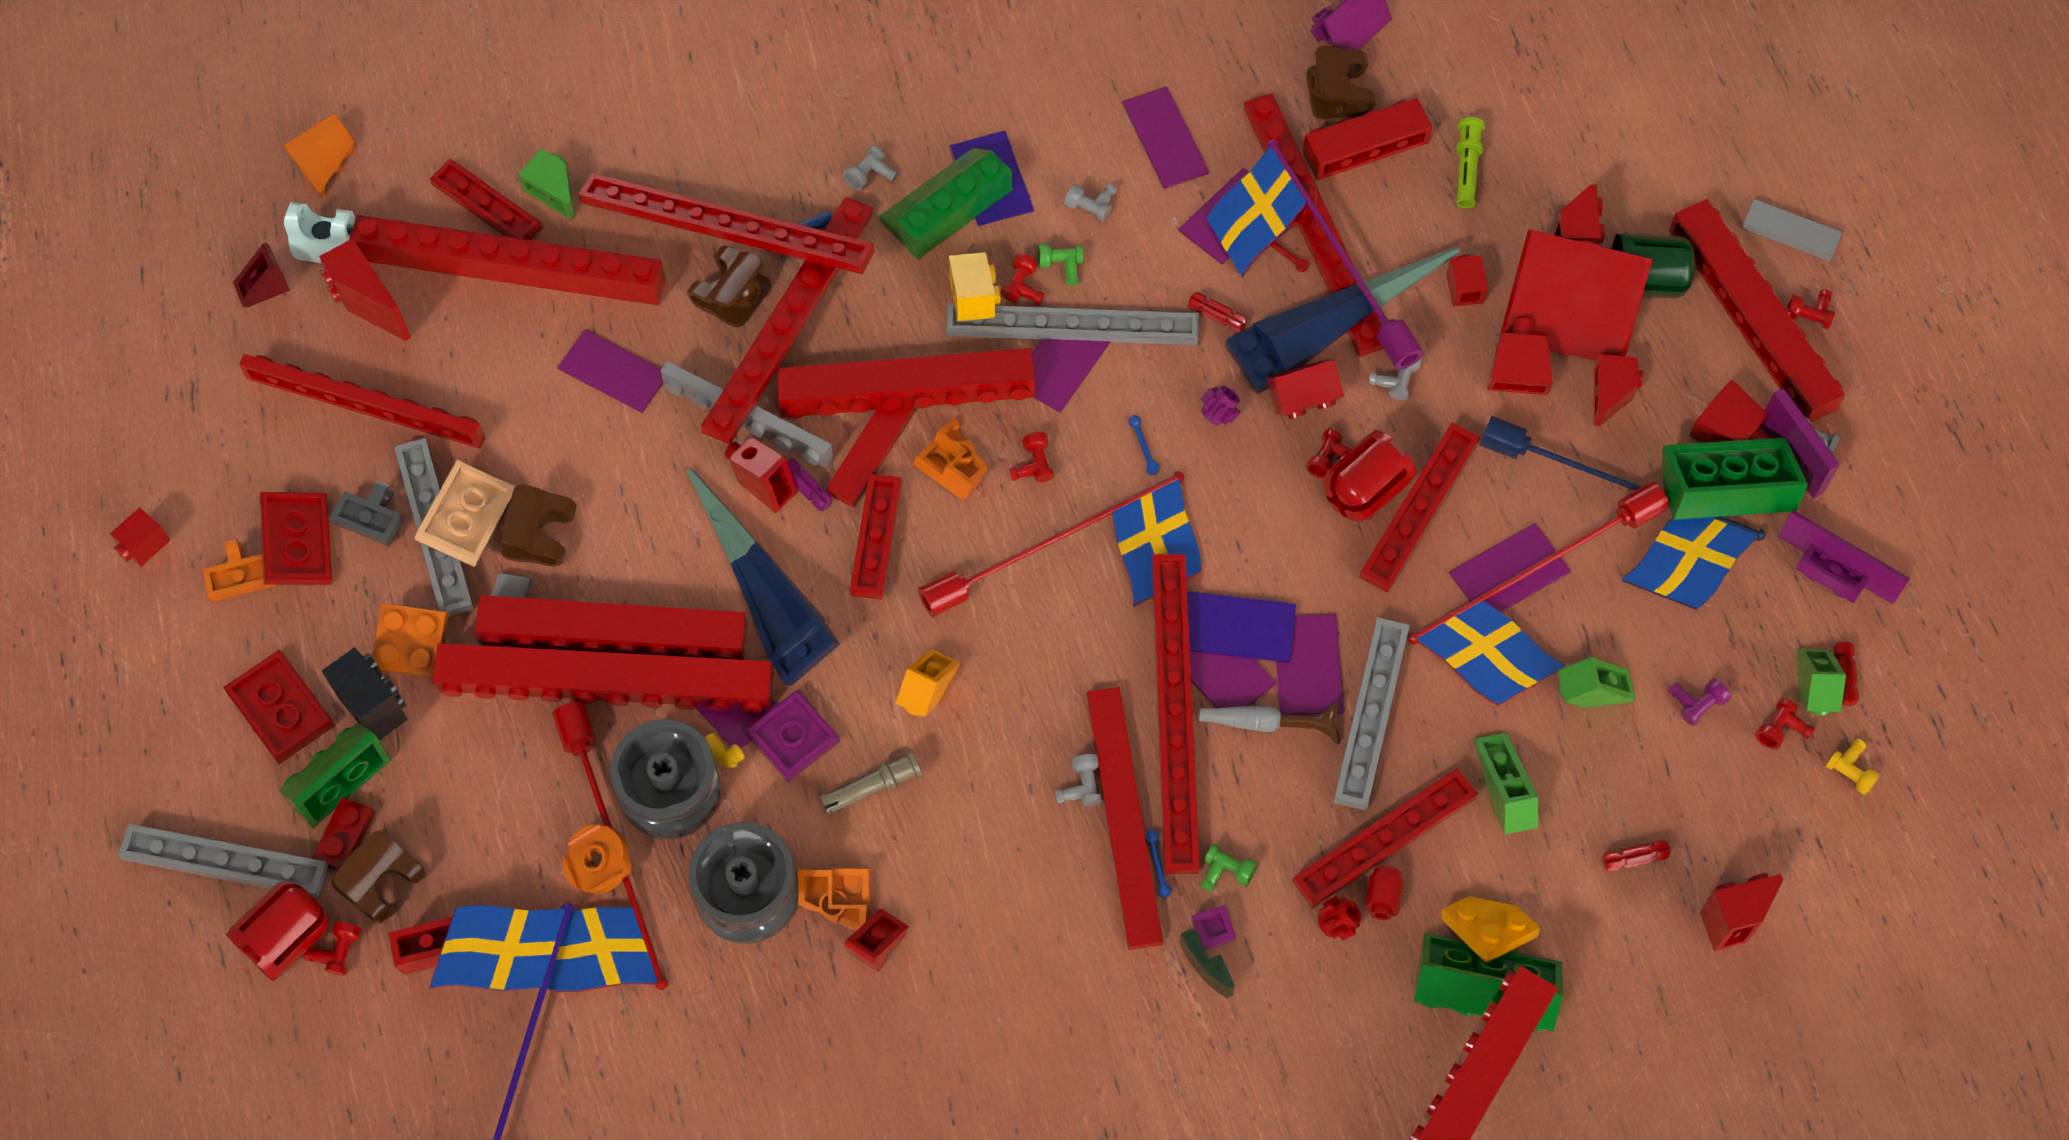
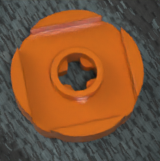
M591 824L579 829L567 843V845H570L567 856L563 855V871L568 882L575 888L593 895L604 894L613 890L632 870L630 850L626 839L617 830L608 826ZM595 852L602 854L599 866H591Z

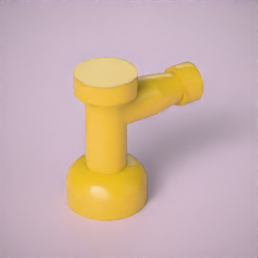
M1855 739L1851 747L1844 754L1837 750L1827 763L1826 768L1831 771L1836 769L1856 782V790L1863 796H1866L1878 780L1880 774L1873 769H1868L1864 772L1853 765L1860 753L1866 748L1864 741Z

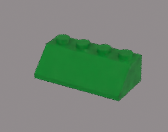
M972 148L879 216V220L917 259H920L984 210L1013 190L1012 170L993 151Z
M1786 438L1664 445L1662 449L1663 488L1674 520L1792 512L1793 510L1797 512L1808 486Z
M1424 932L1415 981L1414 1002H1419L1428 1008L1442 1007L1455 1010L1465 1016H1483L1491 1001L1498 1004L1505 992L1499 988L1508 972L1511 970L1517 973L1520 966L1559 988L1534 1030L1554 1032L1563 997L1562 962L1509 951L1485 963L1464 941Z

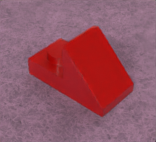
M880 908L845 941L844 946L851 955L879 972L888 952L905 937L909 926Z

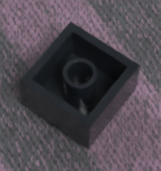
M354 647L323 669L322 673L338 699L354 719L372 731L378 740H381L408 720L402 710L406 704L388 677L385 678L379 671V666L369 653L362 656Z

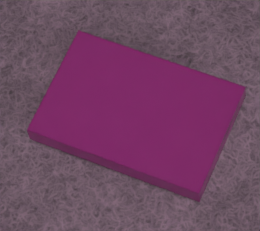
M1781 389L1773 393L1765 409L1768 418L1762 429L1771 438L1787 439L1808 484L1806 490L1815 499L1826 490L1839 467V462L1788 393Z

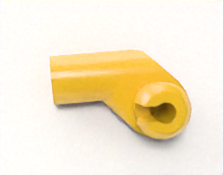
M711 733L705 737L712 751L713 759L717 764L732 769L738 766V762L744 760L745 754L738 745L733 744L727 750L716 733Z

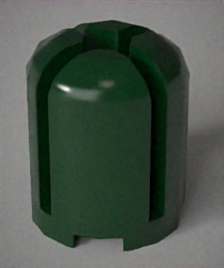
M1629 232L1615 235L1611 249L1653 259L1642 297L1676 299L1686 294L1692 284L1696 268L1694 250L1690 240L1678 235Z

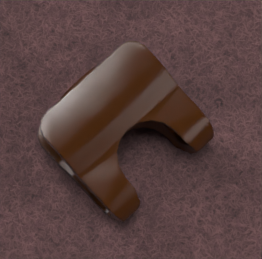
M1335 46L1318 47L1315 52L1317 66H1311L1306 71L1313 115L1318 119H1335L1343 116H1363L1373 110L1376 105L1374 93L1368 88L1357 87L1349 80L1358 78L1365 73L1368 67L1367 55L1361 50H1343Z
M724 245L713 256L717 266L725 273L724 276L710 283L699 280L695 281L687 290V295L697 308L714 315L728 325L740 327L745 324L772 286L769 278L758 273L763 266L759 256L749 252H740Z
M517 485L513 490L510 505L504 519L502 556L507 560L517 562H530L551 567L561 565L565 555V548L558 541L545 537L540 529L550 522L566 523L572 521L576 512V503L568 497L548 493L533 486Z
M374 831L363 844L358 845L345 859L342 867L333 876L331 885L368 918L381 924L388 917L389 911L375 892V883L378 877L386 873H396L415 884L425 875V871L416 860L407 854L387 834L382 831Z

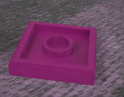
M798 690L745 730L749 739L787 782L791 781L840 742V737Z

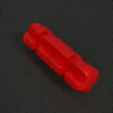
M1194 292L1190 297L1188 304L1190 309L1198 313L1200 311L1204 312L1203 316L1223 326L1230 325L1229 329L1237 333H1241L1245 328L1247 316L1237 311L1233 313V309L1211 298L1207 300V296L1199 292Z
M1838 642L1834 647V656L1846 674L1842 700L1843 706L1856 705L1859 700L1858 689L1855 688V685H1858L1856 662L1852 657L1855 655L1852 642Z
M1666 840L1652 841L1650 845L1643 843L1621 848L1619 852L1617 850L1605 852L1602 856V862L1606 871L1620 870L1622 866L1629 868L1651 863L1653 859L1655 861L1665 860L1669 858L1670 848Z

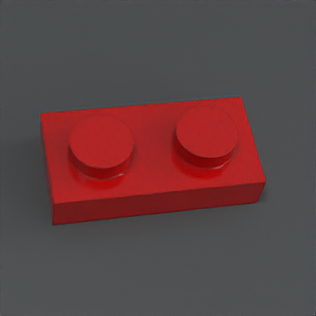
M341 797L312 859L325 861L329 868L338 871L345 859L360 845L373 818L374 810L371 807Z

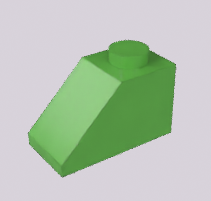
M541 148L518 174L522 189L527 194L572 220L575 217L567 164L558 154L553 153L551 155Z
M1797 648L1799 697L1805 709L1816 715L1841 712L1846 674L1832 651Z
M1588 657L1558 671L1560 680L1559 690L1566 703L1588 708L1635 701L1629 669Z

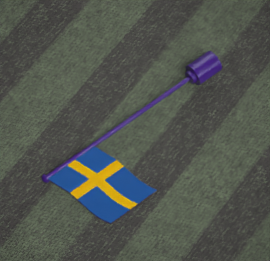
M570 903L563 904L561 909L531 911L489 905L456 908L429 989L443 986H466L501 991L540 988L493 1140H500L570 912L573 913L575 911L574 906Z

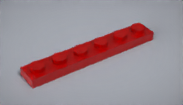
M1453 422L1450 424L1361 570L1360 579L1387 593L1390 591L1478 445L1480 436Z
M1456 768L1294 876L1292 882L1313 909L1476 800L1478 793L1460 770Z

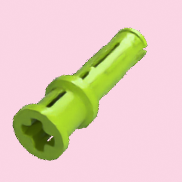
M1477 117L1462 118L1457 124V128L1460 131V139L1456 144V152L1460 157L1456 204L1464 209L1473 208L1476 205L1478 157L1483 153L1481 133L1485 130V122Z

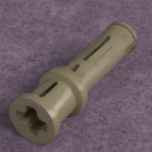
M911 749L905 751L904 756L889 763L885 761L879 763L880 765L877 766L878 770L825 795H820L828 816L885 788L888 791H893L897 789V784L914 776L917 778L922 777V772Z

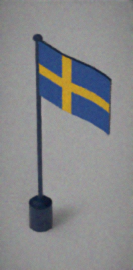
M1491 416L1480 443L1482 447L1513 459L1517 458L1518 453L1525 455L1526 451L1529 450L1634 491L1642 487L1529 444L1531 437L1526 436L1528 429ZM1723 517L1672 519L1661 530L1642 562L1622 581L1697 610L1716 592L1735 560L1755 539L1756 541H1761L1765 538V531L1763 529L1758 531Z

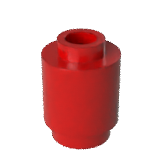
M1379 866L1374 869V873L1369 877L1365 909L1375 919L1390 920L1391 917L1399 914L1404 881L1401 878L1402 873L1396 868Z

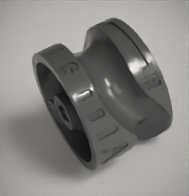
M658 719L646 722L627 733L613 753L610 766L612 785L626 818L640 832L659 839H676L696 832L713 816L721 796L719 774L708 742L692 726L671 719Z
M739 822L728 824L707 835L694 851L688 874L690 888L701 918L716 935L735 943L750 944L773 937L790 922L798 905V879L790 851L782 838L774 831L754 823Z

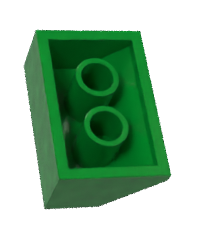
M357 722L351 728L344 729L337 736L336 741L326 750L316 753L310 760V764L301 772L291 775L284 782L279 792L286 802L314 829L336 809L341 797L348 799L391 760L377 736Z

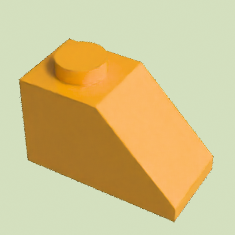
M931 648L907 668L895 704L904 707L912 715L926 717L937 707L959 668L960 661Z

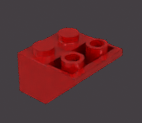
M1589 185L1560 211L1553 235L1577 241H1593L1596 244L1604 242L1605 226L1604 224H1599V216L1602 215L1603 200L1602 197H1597L1596 185Z
M1761 873L1749 878L1747 883L1736 885L1732 881L1723 883L1715 888V891L1707 899V903L1700 912L1714 951L1744 944L1749 941L1763 922L1783 882L1781 874L1769 877L1768 873Z

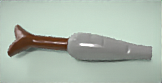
M1336 701L1317 716L1280 713L1276 707L1271 706L1199 709V721L1214 722L1234 728L1259 732H1275L1279 727L1317 729L1329 736L1336 744H1339L1341 740L1333 720L1338 711V703Z

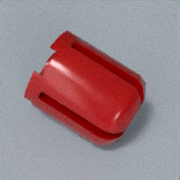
M1374 430L1365 436L1325 472L1322 479L1323 491L1333 509L1351 521L1361 523L1371 519L1406 488L1417 474L1409 454L1406 453L1402 456L1389 443L1393 437L1383 431Z
M285 880L276 883L230 927L226 936L271 981H274L277 977H281L327 932L329 925L328 915L324 908L298 883Z

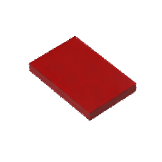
M260 492L259 509L263 584L331 585L332 567L327 493Z
M280 649L223 687L278 764H281L336 726Z

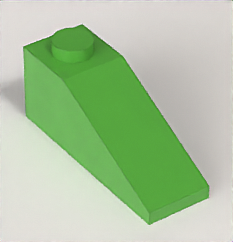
M1507 732L1475 738L1474 745L1492 806L1504 834L1538 828V796Z

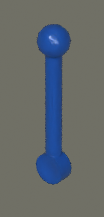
M1136 415L1131 416L1128 423L1134 428L1147 461L1146 472L1149 475H1156L1159 472V465L1151 457L1139 426L1141 419Z
M1148 830L1145 833L1146 843L1150 845L1160 884L1158 893L1161 897L1167 898L1171 895L1172 889L1165 880L1156 844L1158 834L1154 830Z

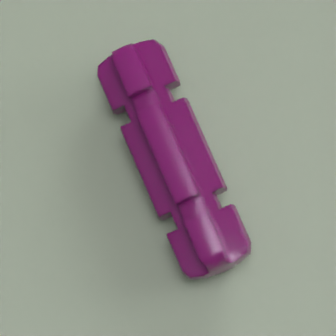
M790 458L787 463L797 489L808 500H813L812 504L819 511H824L832 504V496L825 489L821 490L822 486L805 469H800L802 466L796 459Z

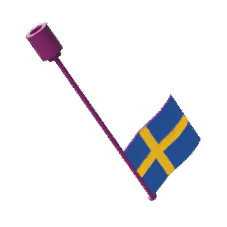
M1270 139L1267 142V151L1252 170L1218 201L1207 217L1208 223L1243 278L1254 260L1289 228L1303 208L1308 205L1383 323L1379 328L1377 340L1397 370H1403L1414 365L1421 359L1424 352L1403 320L1396 321L1395 319L1388 320L1279 150L1277 146L1278 141Z

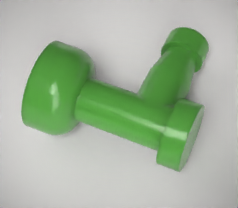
M1038 243L1039 268H1048L1052 262L1064 261L1067 276L1066 285H1077V264H1083L1082 245H1075V248L1051 249L1047 243Z
M1213 844L1205 858V862L1210 864L1205 879L1202 880L1199 886L1208 892H1212L1215 887L1214 884L1225 868L1236 874V881L1239 884L1247 887L1256 872L1258 862L1249 858L1241 862L1220 851V846Z

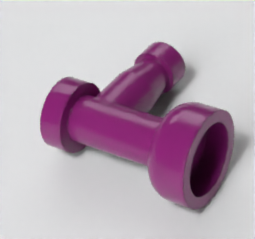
M1712 679L1705 685L1706 694L1699 700H1696L1692 695L1683 690V687L1677 682L1668 690V693L1676 697L1680 704L1684 706L1680 710V714L1691 726L1696 725L1700 721L1699 717L1714 704L1724 705L1731 699L1728 689L1717 679Z

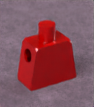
M1525 318L1516 319L1513 323V333L1501 334L1487 390L1548 395L1553 384L1548 340L1545 336L1532 335V320Z
M1733 380L1728 382L1698 417L1690 433L1692 438L1702 443L1772 439L1761 431L1768 418L1767 412Z
M754 438L748 439L743 445H740L738 442H732L726 448L724 455L730 461L738 482L774 513H777L798 493L786 458Z

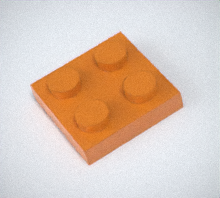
M381 603L372 656L380 668L379 671L433 678L437 643H445L449 613Z

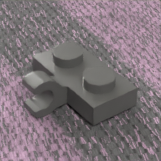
M377 481L367 500L344 491L329 520L334 525L390 546L404 521V517L401 513L384 507L390 503L394 492L389 490L390 486L388 484Z

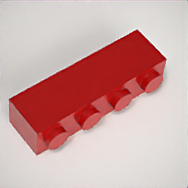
M1418 98L1408 101L1401 100L1393 106L1381 110L1374 109L1363 116L1354 119H1344L1336 125L1324 129L1317 128L1312 130L1309 134L1305 135L1303 154L1318 181L1428 144L1432 124Z

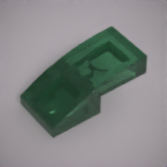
M1195 929L1182 932L1180 945L1194 969L1219 994L1225 998L1233 996L1235 985L1221 954L1208 959Z

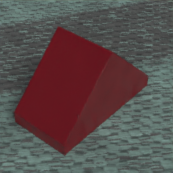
M263 243L233 281L243 307L253 306L290 291L268 243Z

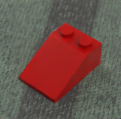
M353 238L319 256L324 267L320 270V274L328 285L327 289L336 303L342 301L349 312L404 341L411 338L397 304Z

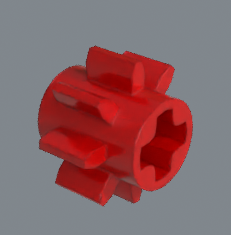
M1336 895L1324 901V908L1319 910L1320 914L1318 915V924L1322 932L1333 939L1340 937L1342 941L1356 934L1355 929L1360 927L1359 922L1361 921V913L1358 906L1350 899L1343 898L1339 900Z

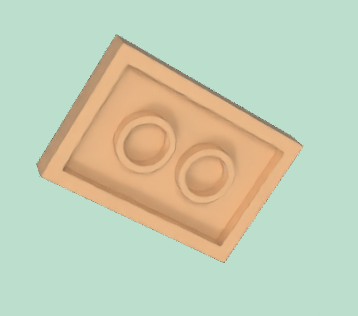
M457 460L420 525L414 540L476 567L511 501L515 486Z

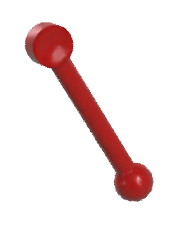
M1275 241L1270 245L1296 264L1297 271H1307L1309 263L1306 259H1298Z

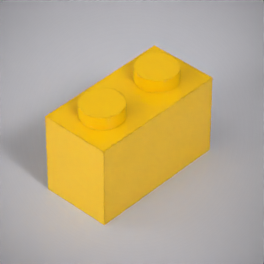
M986 252L949 256V281L957 321L995 318V305L1000 304V291L998 285L993 286V283H996L994 264H988Z

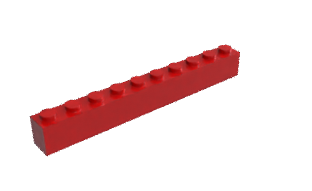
M357 215L349 240L353 238L367 261L371 263L658 306L666 280L660 259Z
M437 643L432 682L439 692L451 697H459L462 693H475V696L485 699L494 698L495 695H508L513 700H527L528 696L541 697L542 700L547 702H560L562 698L575 699L576 702H583L584 704H593L595 700L608 701L609 704L616 706H626L628 702H639L643 706L658 708L662 704H675V707L685 710L694 709L695 705L708 706L713 711H727L729 707H739L747 713H760L762 709L771 708L774 669L771 661Z

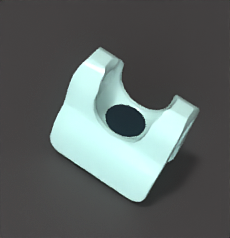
M290 202L284 218V226L288 235L291 255L298 260L321 263L319 256L349 240L356 220L353 211L336 209L335 218H326L312 212L307 204Z

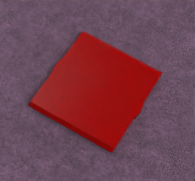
M1528 229L1500 336L1502 333H1513L1514 320L1525 318L1533 321L1532 335L1547 337L1548 348L1551 352L1558 353L1559 355H1574L1594 361L1598 360L1599 354L1626 356L1653 259L1601 247L1600 244H1596L1593 241H1577Z

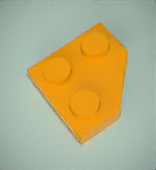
M1472 896L1463 898L1443 908L1440 917L1485 963L1537 938L1540 927L1517 905Z

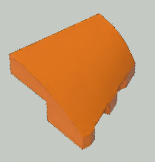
M334 113L282 145L287 155L301 170L305 180L319 197L325 195L327 192L325 186L333 174L338 175L342 169L343 161L350 157L356 148L352 137Z
M952 418L937 432L935 439L916 456L913 465L964 502L985 477L988 467L983 459L976 455L972 442L970 440L964 441L958 431L959 422Z
M802 867L798 869V905L810 911H816L824 915L825 919L835 924L839 923L853 931H856L869 919L871 867Z

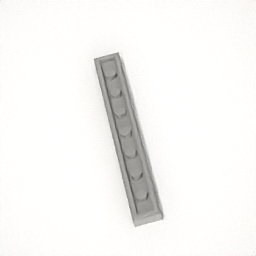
M948 304L946 336L1032 340L1111 341L1112 343L1197 346L1199 313L995 305V318L957 321L954 304Z

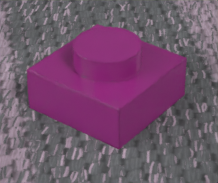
M1225 905L1192 915L1191 921L1203 951L1236 941V934Z

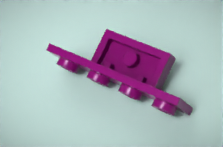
M1795 510L1791 512L1778 534L1779 538L1805 552L1795 569L1802 572L1810 580L1819 582L1832 590L1837 596L1846 598L1852 603L1855 602L1863 588H1866L1894 604L1910 579Z

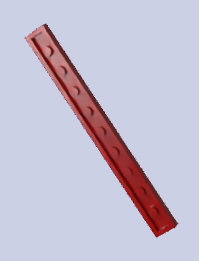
M1273 93L1244 101V111L1264 153L1268 149L1267 142L1270 139H1276L1278 141L1277 146L1290 167L1304 171L1313 180ZM1316 186L1318 192L1316 208L1351 261ZM1312 213L1298 227L1329 293L1333 294L1357 285V282ZM1373 312L1348 331L1359 357L1383 350V347L1377 340V334L1382 324L1376 312Z
M591 173L578 194L580 202L586 205L862 275L875 252L874 244L595 173Z
M845 196L824 231L858 239L873 216V207ZM807 260L804 261L703 421L701 433L731 445L777 368L839 271V268Z
M1153 554L1152 584L1164 874H1198L1200 867L1185 554Z

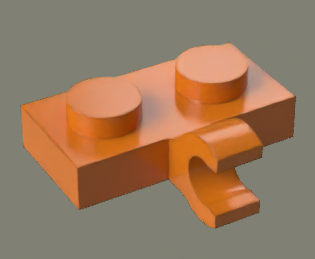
M237 538L224 541L228 559L227 563L202 569L207 597L211 603L276 587V585L263 584L262 554L245 558L243 547L239 545Z

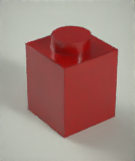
M1460 255L1456 258H1450L1446 276L1453 307L1483 304L1488 284L1481 255Z
M140 507L110 533L117 543L114 550L126 562L132 558L140 567L170 541L163 528Z

